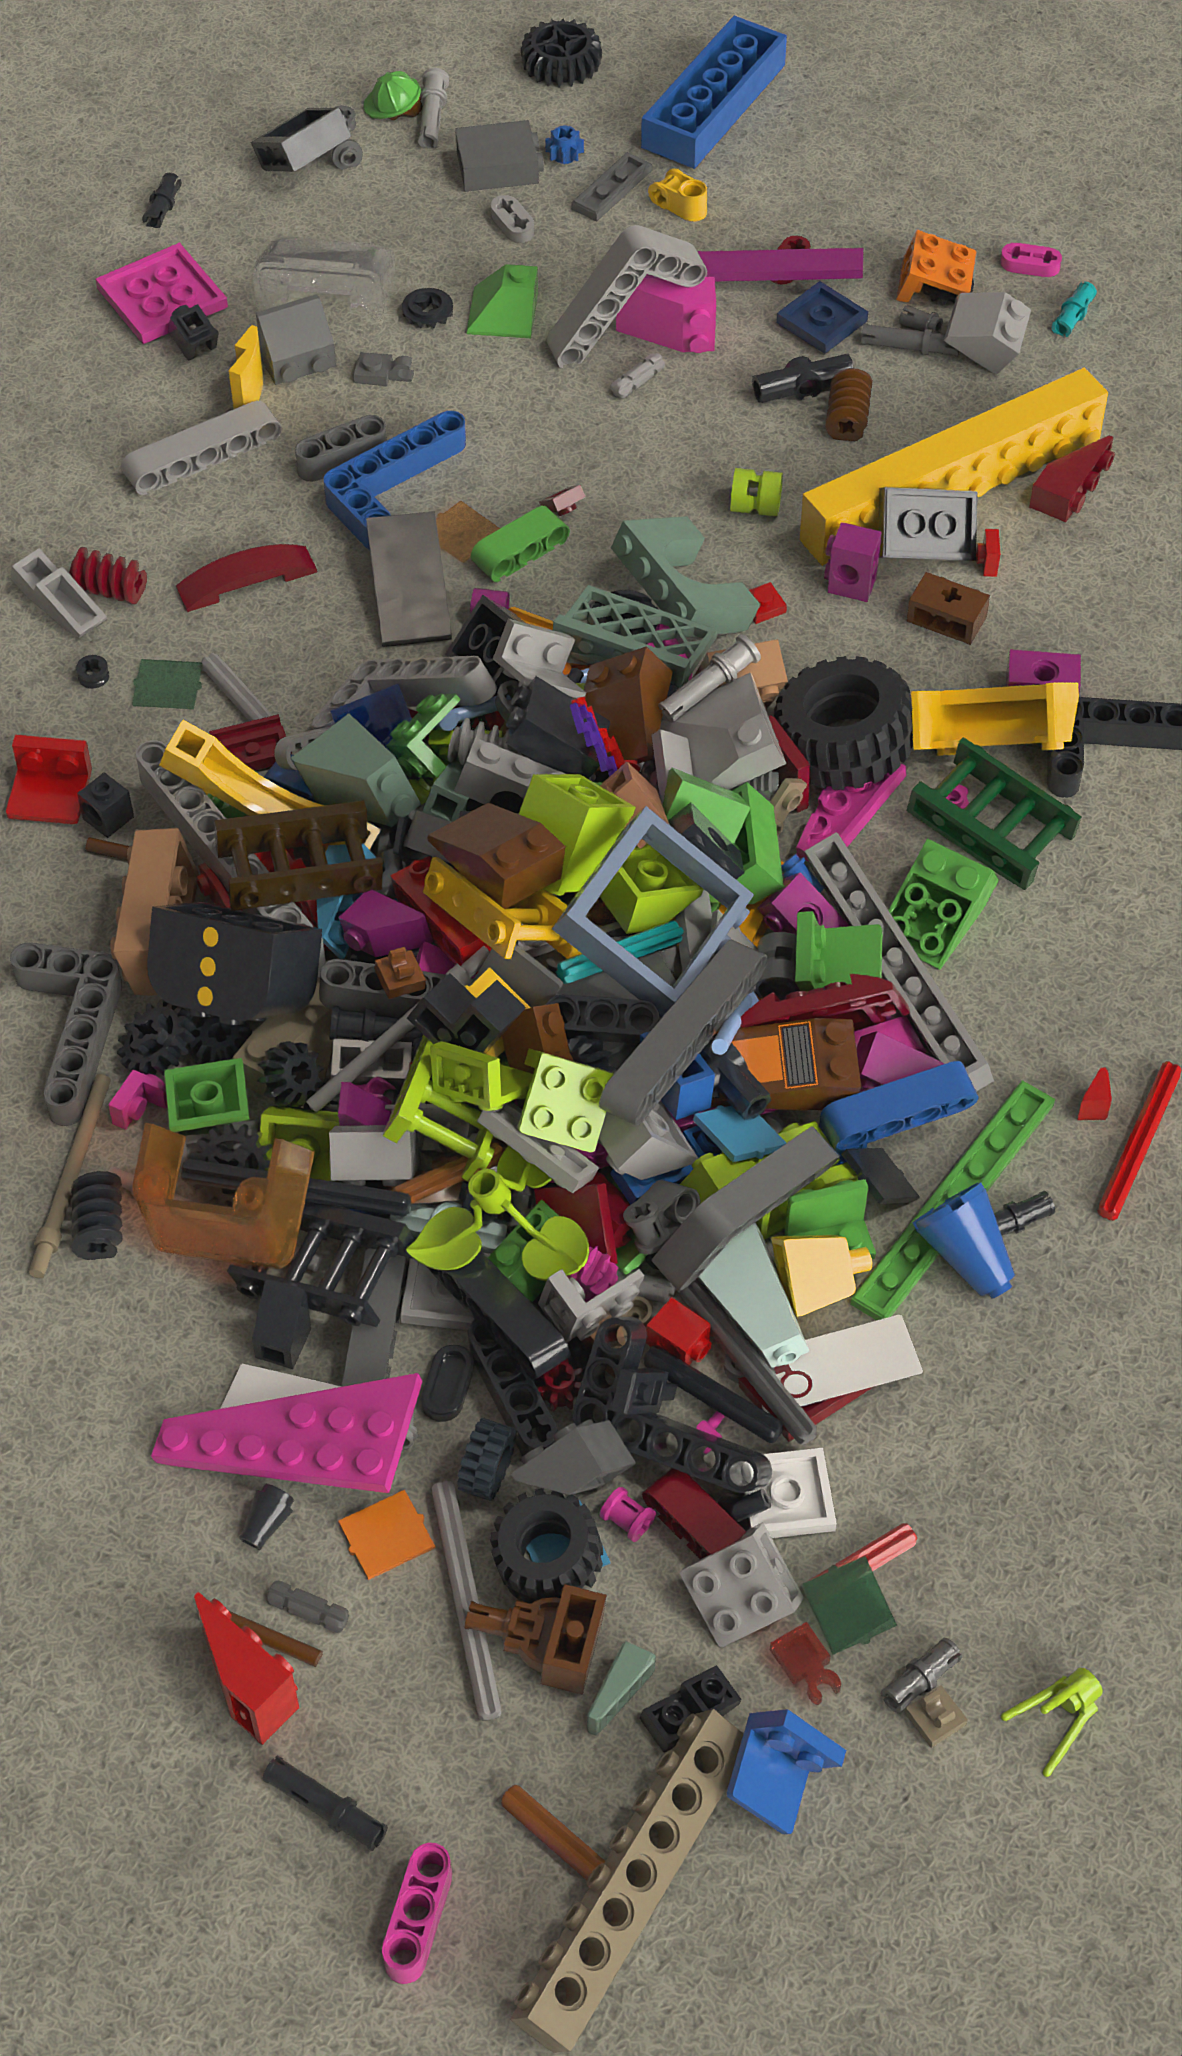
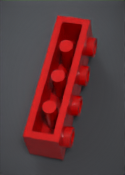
M430 856L417 860L410 866L390 875L398 902L425 914L433 942L455 965L458 963L461 966L483 946L489 952L492 950L491 947L423 893L425 877L429 872L432 861Z

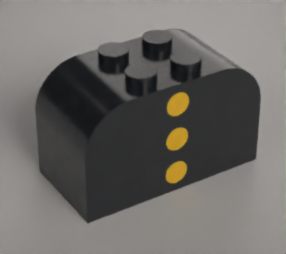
M206 902L152 906L147 958L148 976L153 989L160 998L169 1004L189 1009V1015L211 1017L215 1015L219 1016L220 1023L240 1025L245 1020L265 1021L267 1017L296 1013L310 1003L316 990L322 929L241 910L231 911V908Z

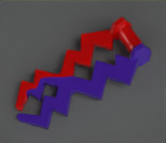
M585 696L571 700L570 709L578 734L584 733L587 747L592 745L595 747L601 771H608L610 777L626 762L636 771H640L641 766L638 761L624 760L615 737H609L606 728L600 729L598 727L592 705H587ZM608 752H611V757L607 756Z

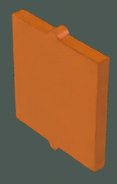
M405 1490L338 1520L350 1544L349 1553L356 1556L368 1580L435 1549V1544L423 1524L424 1515L417 1513Z

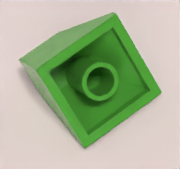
M505 264L474 287L467 334L531 339L538 298V266Z
M242 1058L164 1070L171 1133L250 1120Z

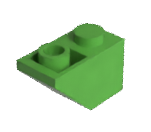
M541 1200L525 1219L540 1232L542 1226L549 1218L559 1215ZM518 1224L487 1258L527 1299L533 1302L541 1294L547 1281L532 1277L524 1268L522 1252L526 1244L534 1239V1237Z

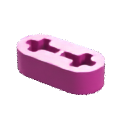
M1009 243L1002 249L1000 264L1003 269L1009 272L1052 277L1060 271L1062 255L1058 250L1050 247Z

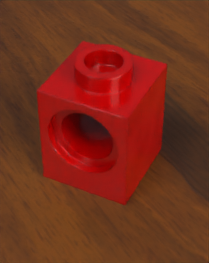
M671 1297L646 1325V1344L650 1347L657 1345L689 1365L693 1361L699 1363L708 1354L712 1345L710 1342L711 1324Z

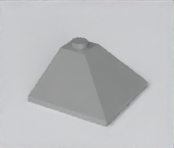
M751 673L714 689L674 723L668 721L664 715L662 716L661 730L688 738L693 776L725 789L734 788L786 764Z

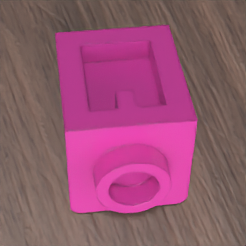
M132 1070L109 1103L112 1124L126 1130L133 1119L139 1120L146 1109L147 1101L166 1109L168 1107L166 1084L155 1075H144Z

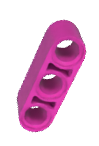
M425 1843L413 1851L383 1942L382 1956L386 1973L391 1980L400 1984L415 1982L421 1977L452 1882L449 1853L443 1846L437 1843ZM430 1863L437 1864L443 1868L434 1877H426L420 1873V1870ZM416 1906H422L429 1910L428 1915L419 1921L411 1920L406 1916L407 1912ZM401 1950H410L416 1954L414 1960L405 1965L395 1963L392 1958Z

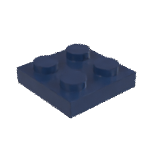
M819 281L777 313L776 323L826 354L868 321V311Z

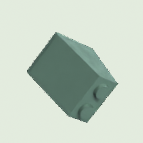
M347 714L290 758L318 804L326 806L364 800L367 809V820L391 827L398 823L399 816L406 817L411 811L421 805L395 756L350 714Z

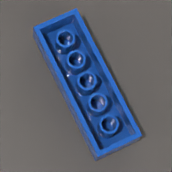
M734 15L642 117L641 148L695 169L785 66L787 35Z

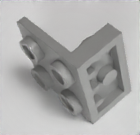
M508 618L493 660L504 668L503 673L520 681L519 687L522 685L527 687L534 677L537 676L570 697L580 698L586 695L584 690L563 674L575 642L573 637L565 633Z
M561 1269L547 1279L538 1305L555 1329L562 1335L566 1343L575 1337L582 1341L598 1330L600 1326L598 1322L609 1315L620 1317L634 1306L632 1300L640 1293L638 1288L644 1275L638 1269L586 1303L583 1300L585 1299V1294L580 1284L573 1277L569 1279Z
M763 1522L748 1529L739 1541L680 1571L682 1580L719 1647H724L794 1613L804 1599Z

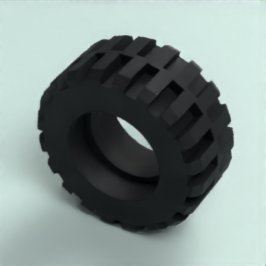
M846 656L836 657L837 660L827 662L825 659L817 662L813 668L807 666L798 673L797 678L792 677L786 683L776 699L774 717L809 762V781L811 780L814 786L820 788L832 786L833 790H844V787L853 786L854 789L862 788L864 783L871 781L875 784L883 780L885 774L889 773L891 775L900 767V762L904 763L911 753L913 747L912 699L909 686L899 673L891 667L887 669V665L877 660L869 662L866 657L858 656L855 659H847ZM862 719V721L848 726H828L840 720Z

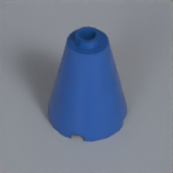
M981 1182L975 1183L953 1195L937 1208H932L912 1222L916 1231L980 1296L989 1294L991 1299L1012 1287L1009 1280L1015 1276L986 1188H984Z

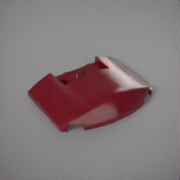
M850 974L852 984L834 982L822 988L790 993L785 996L786 1000L782 1001L774 993H771L754 1004L741 1016L740 1027L745 1028L811 1018L852 1019L855 1032L886 1022V1016L896 1014V1008L900 1010L903 1016L910 1014V1009L891 981L868 975Z

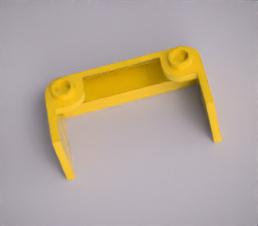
M1046 683L1042 685L944 691H911L914 750L937 749V756L955 755L958 743L964 737L979 746L1042 743V750L1064 749V742H1069L1072 739L1079 699L1078 683Z

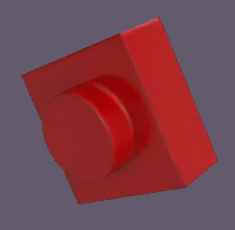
M985 529L983 543H977L976 563L983 565V576L997 577L1001 555L999 529Z
M771 582L749 590L760 603L753 619L755 624L786 613L787 604Z

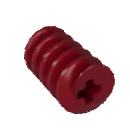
M80 547L78 549L69 574L84 591L88 590L90 594L94 595L101 594L106 598L114 597L117 601L126 600L129 604L134 605L141 598L147 583V573L145 570L139 571L138 560H131L126 568L125 557L119 556L114 564L112 554L106 553L101 561L100 551L93 550L88 558L87 547Z

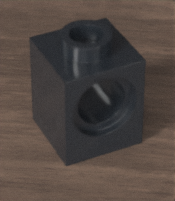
M105 772L77 793L83 820L106 838H109L134 818L129 791Z

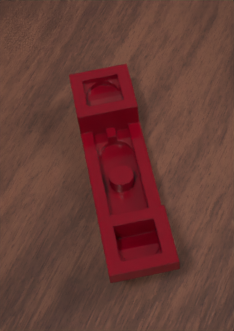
M294 544L267 545L239 551L215 560L184 578L176 585V589L186 611L190 612L219 603V594L281 575L284 581L288 582L317 573L318 571L306 546Z

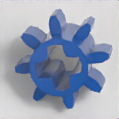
M566 125L559 126L551 130V138H545V152L550 153L551 161L555 160L561 164L578 161V153H584V139H580V132L575 131L574 128Z

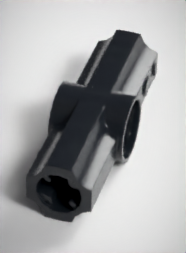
M849 354L811 362L805 356L793 358L784 369L752 376L754 395L758 403L794 395L799 400H805L804 397L807 396L816 397L823 388L831 387V380L835 374L841 370L853 368V361Z
M715 1034L699 1053L715 1073L713 1092L719 1091L744 1120L748 1118L754 1119L765 1111L766 1106L771 1101L770 1094L748 1070L744 1058L732 1043L722 1055L713 1052L712 1043L717 1036Z

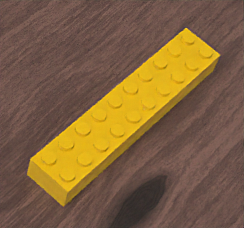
M1084 367L803 493L799 540L823 566L827 564L828 559H831V556L826 555L830 535L836 536L841 522L879 531V488L978 491V497H980L993 487L1002 483H1011L1017 476L1028 471L1035 472L1044 464L1066 456L1072 451L1100 439L1108 391Z

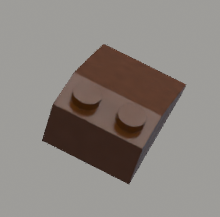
M647 646L590 665L584 687L587 705H592L593 711L610 721L608 735L609 737H615L624 760H637L639 764L653 759L652 734L660 729L663 710L659 709L658 704L667 699L673 673ZM611 752L607 753L608 757L612 756ZM599 767L595 771L594 775L598 777L604 774H608V771L602 772L601 768Z
M490 803L430 833L427 837V841L467 880L504 909L556 882L562 876L566 846L540 822Z

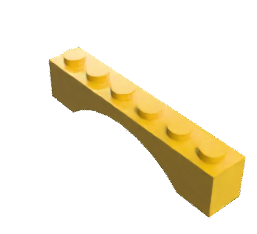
M185 720L181 721L167 745L159 764L162 768L249 816L324 806L295 795L259 775L228 751L217 738ZM367 822V838L360 839L361 844L363 843L370 850L381 829ZM345 841L323 844L325 853L329 845L345 844Z

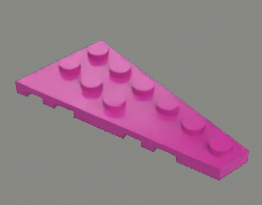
M419 1373L167 1418L163 1420L151 1457L156 1463L169 1466L389 1493L423 1381Z

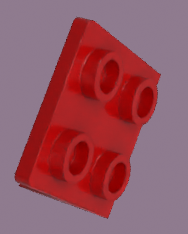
M15 735L12 748L17 772L6 808L7 818L77 824L81 814L77 793L88 785L92 772L87 741Z

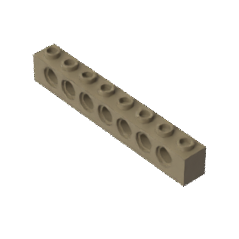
M714 1709L697 1714L693 1713L683 1721L677 1732L680 1739L674 1749L665 1753L655 1768V1772L658 1775L651 1787L645 1788L636 1798L632 1807L635 1813L628 1825L622 1826L613 1836L609 1845L612 1851L605 1863L599 1864L588 1877L586 1886L589 1889L582 1901L575 1903L563 1919L565 1929L557 1942L553 1941L542 1953L539 1959V1965L542 1967L533 1982H527L515 1998L514 2004L517 2008L510 2020L553 2053L571 2052L730 1783L744 1733ZM696 1752L700 1754L703 1760L701 1772L697 1769L694 1762ZM673 1789H676L681 1797L679 1809L675 1807L672 1801ZM651 1826L658 1832L659 1842L657 1847L651 1843L649 1838ZM628 1864H631L636 1872L634 1885H631L626 1877ZM606 1902L613 1910V1919L610 1925L603 1917V1906ZM582 1941L588 1945L590 1957L586 1964L579 1956V1947ZM559 1980L566 1989V1998L562 2004L558 2002L555 1996V1987Z

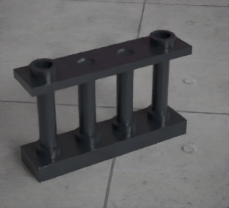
M267 1195L263 1204L273 1217L275 1225L251 1269L232 1264L228 1267L227 1272L237 1284V1290L246 1297L258 1299L259 1296H262L267 1278L278 1282L283 1280L291 1281L300 1286L301 1289L306 1290L308 1309L339 1317L344 1322L353 1326H360L362 1323L377 1327L381 1320L368 1303V1300L390 1257L400 1255L413 1258L406 1249L416 1239L407 1225L336 1206ZM295 1229L308 1232L285 1277L267 1274L288 1232H293ZM332 1238L342 1241L318 1287L301 1283L300 1281L322 1240ZM362 1246L376 1249L353 1295L335 1292L334 1290L355 1250L360 1249Z

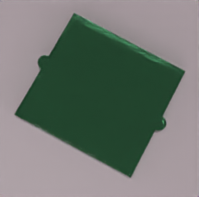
M141 659L138 677L133 680L136 687L132 705L139 707L194 709L198 690L202 689L200 682L202 662Z
M866 1556L839 1568L836 1565H832L828 1568V1573L801 1584L832 1655L860 1642L863 1645H867L870 1643L871 1637L897 1626Z

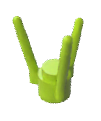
M1080 1667L1068 1677L1062 1676L1053 1685L1001 1714V1719L1008 1721L1052 1696L1054 1697L1041 1706L1040 1711L1042 1714L1049 1713L1059 1705L1069 1713L1073 1714L1076 1711L1080 1713L1043 1769L1042 1773L1045 1777H1049L1087 1720L1098 1711L1094 1702L1102 1696V1686L1089 1670Z

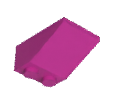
M705 277L700 284L694 287H684L661 278H643L616 315V331L680 352L702 353L715 351V278Z

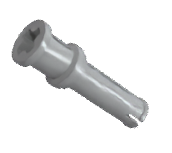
M430 68L422 76L424 89H422L420 97L423 111L418 140L422 148H431L432 140L434 148L438 145L441 110L447 103L445 89L449 86V76L440 68Z
M739 634L735 638L736 642L722 653H715L710 660L711 664L670 697L658 704L659 709L663 710L662 714L666 719L674 723L680 716L723 682H733L737 679V673L751 662H759L761 655L754 643L746 635Z

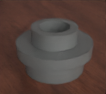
M352 139L345 140L332 150V160L341 170L358 166L363 157L362 148ZM347 153H353L351 157L344 159Z

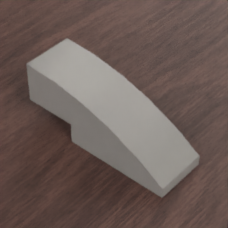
M40 548L12 565L11 580L58 624L78 638L107 620V616L64 567L62 566L58 569Z

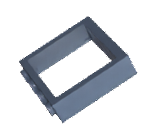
M645 806L629 822L554 924L552 930L636 998L652 1003L662 1018L708 965L713 954L716 955L726 942L731 939L727 935L732 927L738 928L746 919L750 911L745 907L754 894ZM641 839L727 908L673 987L585 917Z

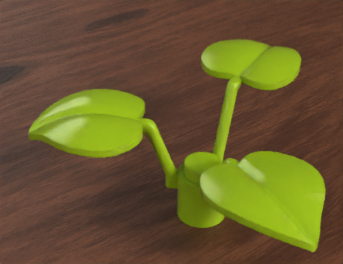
M509 1145L498 1162L497 1173L491 1169H483L476 1172L469 1181L468 1189L474 1198L470 1202V1206L474 1209V1217L464 1208H446L428 1221L417 1239L406 1249L416 1261L437 1270H455L469 1264L482 1248V1241L476 1231L482 1227L483 1209L489 1214H501L508 1211L534 1237L524 1247L522 1261L526 1271L538 1280L547 1281L550 1276L561 1269L566 1276L574 1274L585 1266L589 1256L587 1237L575 1221L566 1217L554 1216L544 1223L539 1232L510 1203L511 1192L509 1188L518 1192H522L526 1185L531 1188H540L549 1183L553 1178L536 1165L524 1160L521 1154Z

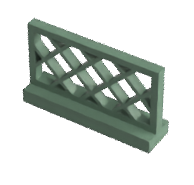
M590 585L586 587L565 616L559 614L553 621V631L568 634L575 639L570 657L595 664L647 646L673 671L670 683L679 688L688 682V678L716 640L718 631ZM590 600L605 604V606L590 608L588 603ZM631 613L637 615V617L623 620L620 614ZM612 616L614 620L599 624L597 618ZM588 620L590 624L581 621ZM663 624L669 626L670 629L655 631L652 625ZM644 627L647 633L632 635L629 629ZM620 631L623 636L618 635V634L613 633V632ZM694 635L703 638V640L688 642L685 637ZM676 638L679 644L664 646L662 641ZM653 642L655 647L647 645L646 643ZM686 654L687 658L678 655Z

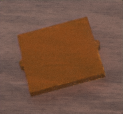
M459 501L446 512L438 513V518H436L440 547L462 563L471 558L472 549L480 540L500 529L462 501Z

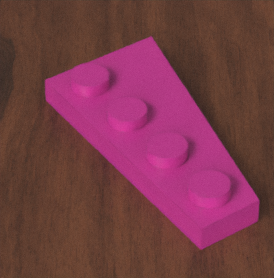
M900 764V767L891 775L889 773L885 774L883 780L875 784L872 781L864 783L862 788L854 789L853 786L844 787V790H833L832 786H827L826 789H823L818 798L819 805L815 813L811 814L797 844V856L800 859L804 857L805 861L809 862L805 850L836 832L848 847L907 776L906 766Z

